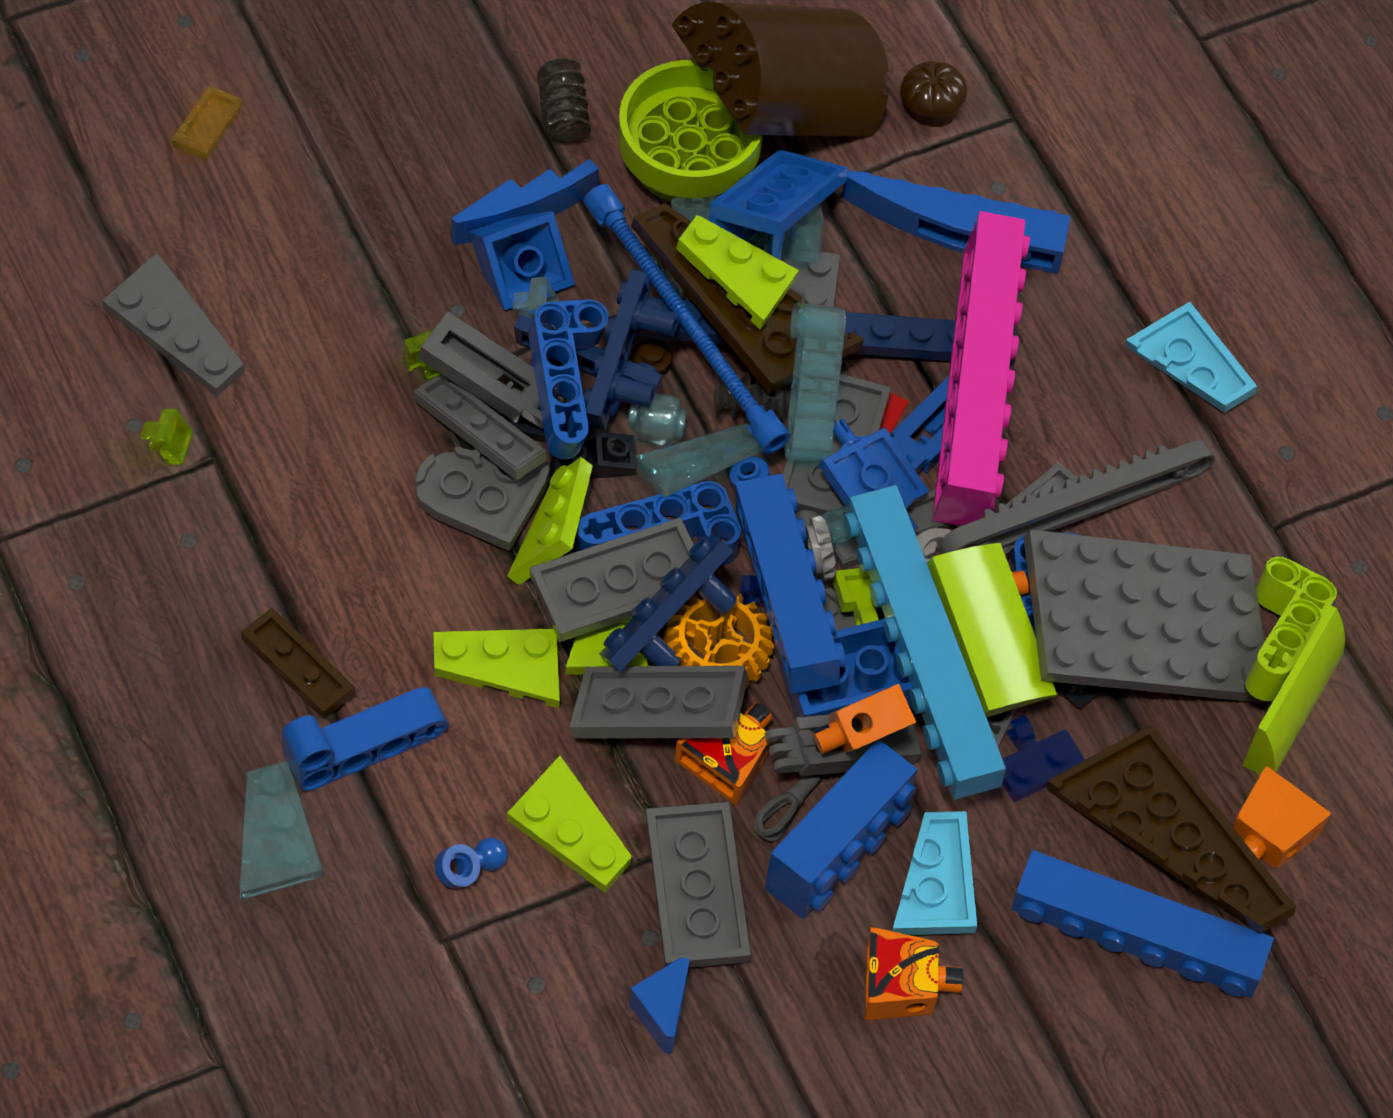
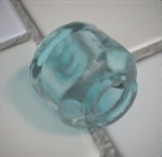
M656 393L650 408L635 404L631 405L628 426L635 427L634 434L638 441L670 447L676 439L682 440L688 410L682 408L680 399Z

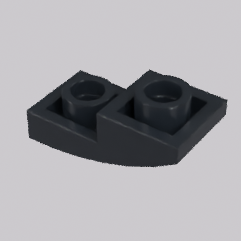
M596 431L592 439L584 440L579 453L574 458L567 460L559 459L550 453L551 478L561 466H569L580 457L593 466L590 479L634 473L636 470L634 435Z

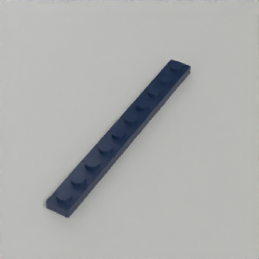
M648 297L646 306L671 311L662 298ZM683 300L684 304L692 312V315L695 316V319L703 327V330L711 338V341L717 344H728L692 300ZM812 309L819 315L824 311L835 319V326L849 335L854 332L864 339L861 349L851 354L951 361L955 320ZM679 321L673 337L640 329L636 334L637 338L694 342ZM1015 357L1014 360H1013V359H1010V365H1011V366L1014 365V362H1015V360H1016V357Z

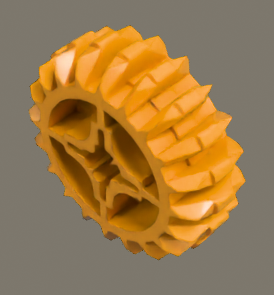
M741 593L736 596L737 601L732 608L723 615L717 613L705 600H700L693 595L692 598H689L688 605L684 604L676 612V615L669 619L667 628L664 631L663 640L676 652L675 656L681 658L677 666H745L748 675L746 688H748L749 680L757 683L761 678V671H766L769 667V657L773 654L774 644L771 641L773 632L771 626H766L767 617L765 613L756 614L757 606L755 601L743 605ZM733 627L739 629L746 636L749 643L743 641L744 637L737 634ZM687 642L693 644V648L702 653L703 659L690 649Z

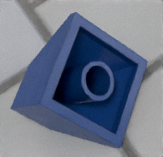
M553 211L507 218L469 231L479 267L503 310L575 285Z

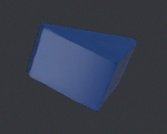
M681 957L631 988L629 1006L663 1053L672 1054L688 977L689 958Z

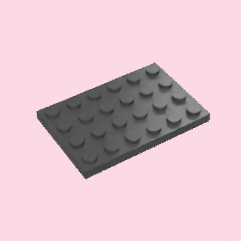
M1029 530L1024 536L1041 681L1257 703L1268 702L1252 696L1245 686L1250 669L1264 644L1251 555L1039 530Z

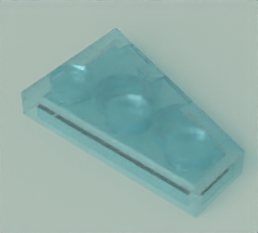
M746 423L636 456L639 471L665 498L763 450L747 430L749 425Z
M284 761L248 771L240 899L323 877L319 857L288 762Z

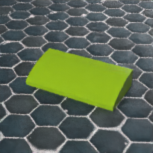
M1001 543L974 546L933 556L927 562L985 716H993L1055 697L1057 693L1053 682L1041 681L1036 637Z
M1330 604L1327 607L1255 733L1242 766L1261 775L1266 766L1277 772L1342 658L1345 648V631L1341 616L1336 607Z

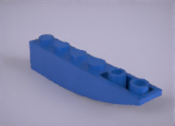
M847 170V181L844 183L842 198L870 215L911 235L962 253L979 211L1025 219L1024 235L1030 236L1027 256L1025 259H1021L1020 267L1054 274L1059 273L1071 217L1069 215L1059 214L1053 210H1040L1021 206L1014 202L1006 203L987 199L979 195H967L948 191L941 187H928L902 179L895 180L875 176L868 172Z

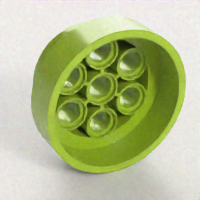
M677 60L663 63L647 70L635 79L628 87L621 101L618 127V146L623 161L644 187L660 199L688 206L702 205L714 201L749 174L759 160L763 135L743 134L713 89V70L701 71L695 60Z

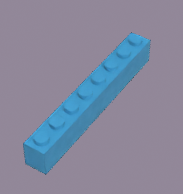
M897 485L850 497L848 513L844 514L845 529L850 538H856L859 546L856 553L861 571H868L872 581L869 586L871 598L875 607H882L885 618H883V628L888 642H895L899 653L896 654V662L902 678L908 677L913 688L909 691L911 704L916 714L922 713L926 724L923 726L925 742L929 750L935 749L940 761L937 762V772L943 787L949 786L954 800L1002 787L1006 767Z

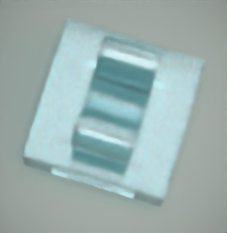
M546 277L531 278L530 292L514 294L513 309H520V314L533 318L539 306L547 302H556L558 297Z

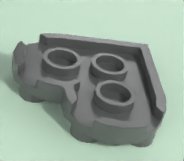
M455 447L454 452L441 453L434 457L433 453L420 465L416 476L417 505L438 521L510 551L546 489L549 479L548 460L518 480H515L477 449L473 451Z

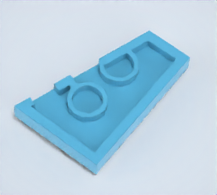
M966 811L925 812L892 931L906 935L976 933L977 918Z

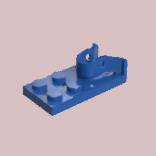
M778 150L710 203L709 221L745 241H748L759 231L768 233L767 252L781 260L785 231L847 181L848 167Z

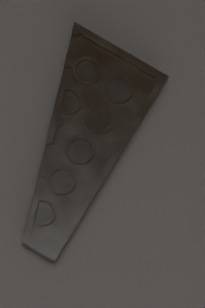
M666 203L633 218L631 225L633 230L768 393L861 349L864 341L862 337L854 332L849 335L835 326L834 318L824 311L820 315L802 303V296L791 289L787 291L760 330L751 322L752 315L740 304L735 306L726 297L727 291L716 280L707 279L676 249L679 238L690 225L691 220Z
M1152 725L1047 780V790L1258 934L1295 915L1296 906Z

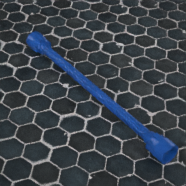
M601 184L590 190L585 196L583 203L600 227L603 228L607 225L611 231L615 232L641 270L647 273L649 281L652 282L654 288L660 293V296L670 310L678 313L681 325L746 413V418L750 422L747 430L765 454H771L781 449L789 441L790 433L772 409L766 412L763 406L758 405L757 401L749 393V390L741 382V379L733 371V368L730 367V364L722 356V353L719 352L716 345H714V342L711 341V338L703 330L697 319H695V316L692 315L687 305L684 304L679 294L676 293L671 283L668 282L663 272L660 271L655 261L652 260L647 250L639 242V239L631 231L628 224H626V218L622 214L626 209L608 184Z

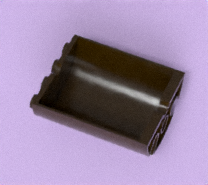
M702 2L687 8L671 24L701 71L713 70V89L744 135L873 136L882 120L888 100V95H883L884 72H889L886 53L875 29L865 18L854 11L831 7Z

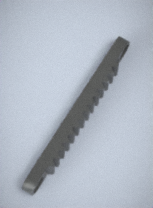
M1204 440L1192 441L1171 450L1161 445L1155 454L1147 450L1143 458L1133 455L1129 463L1122 459L1118 462L1116 468L1110 464L1106 465L1103 473L1095 469L1092 471L1090 478L1081 474L1076 483L1068 479L1065 481L1063 488L1054 484L1049 493L1044 489H1040L1036 498L1026 494L1022 503L1015 498L1011 501L1009 508L1004 504H999L995 513L990 509H985L981 519L960 526L947 533L938 543V549L941 554L993 543H1001L1004 549L1015 545L1017 539L1027 534L1029 530L1050 532L1193 479L1207 471L1215 462L1216 457Z

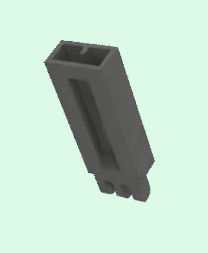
M447 311L421 346L417 358L516 423L523 416L536 426L544 428L534 367ZM504 374L524 387V390L520 392L514 388V383L511 381L506 386L498 380ZM553 395L557 401L562 403L566 399L562 395Z
M828 715L796 717L789 727L770 729L764 733L767 743H779L769 747L771 758H783L773 763L775 773L799 772L800 776L848 772L876 741L846 753L843 749L829 751L824 754L817 752L815 747L817 745L812 731L831 723ZM858 718L852 719V727L856 732L862 730V724ZM913 724L879 739L912 765L922 755Z

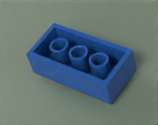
M883 619L837 630L836 635H832L834 643H842L846 666L840 668V685L791 694L781 659L779 660V669L795 717L828 715L896 684L900 685L910 709L913 710L909 691L913 688L908 677L902 678L896 662V654L899 652L895 642H888L886 638Z
M878 739L771 852L765 890L803 920L813 910L820 912L832 898L834 893L832 889L840 880L843 883H847L854 876L860 866L858 861L865 853L868 852L872 855L879 849L886 838L885 832L892 824L899 826L908 817L912 810L910 800L917 790L914 783L918 769Z

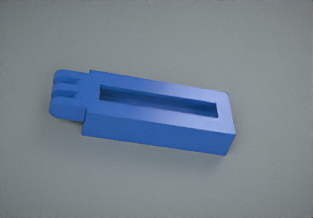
M949 376L891 433L892 438L917 474L920 470L928 474L939 463ZM921 429H924L933 436L929 439L922 434L918 442L912 439Z

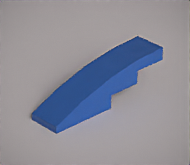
M588 159L561 178L549 169L522 188L512 179H509L452 218V241L456 245L470 243L472 240L469 231L503 219L553 211L554 215L582 201L590 190L598 186L599 168Z

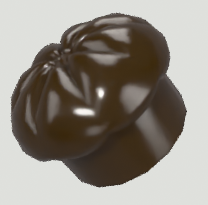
M927 61L916 65L905 74L901 83L900 94L903 102L908 106V111L913 119L929 127H942L950 124L957 117L959 108L967 97V84L964 76L954 66L944 62Z

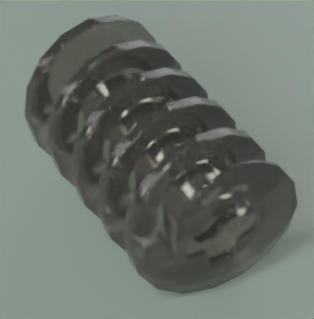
M561 58L547 61L537 72L543 131L548 138L559 143L580 142L591 134L590 116L587 111L588 101L586 100V88L584 87L585 77L580 72V63L572 59Z
M744 372L741 382L749 390V393L754 397L758 405L763 406L766 412L772 409L784 425L788 415L792 414L795 381L768 393L758 380H756L755 384H752L749 372ZM716 373L713 398L716 419L721 420L725 410L729 409L732 421H737L743 409Z

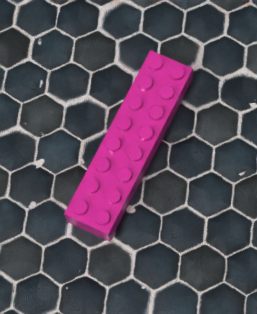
M979 211L963 251L932 521L963 526L982 518L985 509L993 511L995 498H999L1002 492L1004 475L998 473L999 462H1004L1008 440L1002 438V430L1008 427L1011 415V405L1005 404L1006 394L1012 392L1015 379V370L1009 369L1010 359H1015L1018 349L1019 336L1013 335L1014 325H1019L1023 306L1022 302H1017V293L1022 292L1026 278V269L1020 268L1021 259H1025L1027 256L1030 236L1024 235L1025 219Z

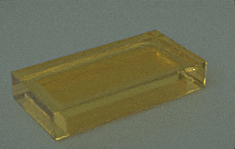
M209 85L172 138L173 147L207 161L243 108V100Z

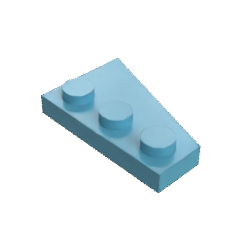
M1191 302L1186 303L1126 339V348L1224 413L1257 393V385Z

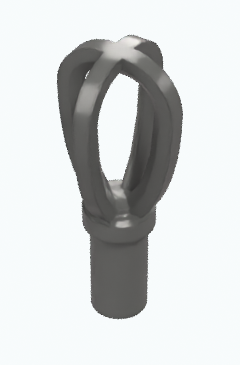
M802 776L792 788H788L784 793L768 801L757 813L753 826L756 834L766 841L778 840L791 824L797 808L802 805L804 798L820 782V776ZM789 803L790 808L779 823L770 829H765L763 823L779 808Z

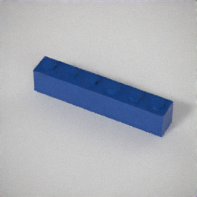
M783 474L735 482L736 511L790 693L794 694L840 685V668L846 666L844 649L841 642L834 643L832 636L836 635L832 611H825L823 604H826L825 589L822 580H815L813 575L817 570L815 556L812 548L805 549L804 542H807V533L803 518L796 519L794 513L798 511L794 489H787Z
M1034 850L1031 851L1011 911L1019 913L1022 918L1030 922L1050 924L1058 927L1068 936L1091 939L1099 942L1103 948L1109 951H1123L1132 954L1150 966H1164L1180 972L1186 979L1211 983L1221 987L1225 993L1237 997H1253L1274 937L1263 933L1258 934L1252 929Z

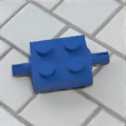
M844 418L831 425L830 429L843 446L838 452L824 458L818 467L847 509H849L850 497L894 485L898 487L906 510L909 506L927 496L929 493L928 488L886 428L871 435L856 437ZM908 513L909 519L916 533L919 530V527L915 524V522Z

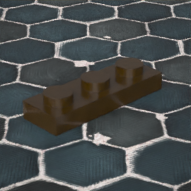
M273 607L241 631L242 640L323 719L327 718L355 695V687Z

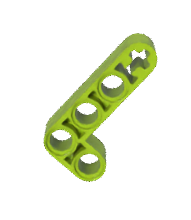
M1284 557L1269 559L1256 585L1258 603L1281 616L1259 650L1245 681L1248 692L1262 701H1272L1275 699L1329 604H1333L1337 595L1336 587L1331 581Z

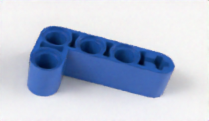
M596 300L543 303L536 310L529 328L528 337L546 445L550 453L559 459L567 460L574 458L579 453L588 434V420L575 349L592 348L599 343L608 323L609 314L603 304ZM580 321H589L595 327L588 328L584 326ZM542 323H549L557 330H548L544 328ZM547 359H556L563 366H554ZM553 395H562L569 400V402H559L554 398ZM565 422H567L565 426L566 432L562 431Z
M707 481L583 516L577 528L576 552L671 521L664 517L671 515L676 518L681 517L690 538L697 537V540H700L701 538H708L710 535L729 540L725 543L733 552L721 564L727 565L733 562L738 555L741 527L723 486L716 482ZM703 505H710V506H713V507H715V508H713V509H707V508H703L702 506H703ZM628 526H635V527H638L639 529H638V530H629V529H627L626 527H628Z
M421 687L323 728H320L314 716L299 717L287 724L282 730L283 754L300 788L304 791H311L427 743L442 735L447 730L449 723L430 688Z

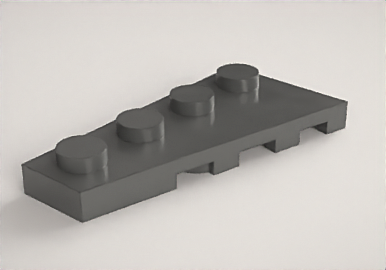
M158 253L102 300L103 309L216 397L244 373L243 362Z

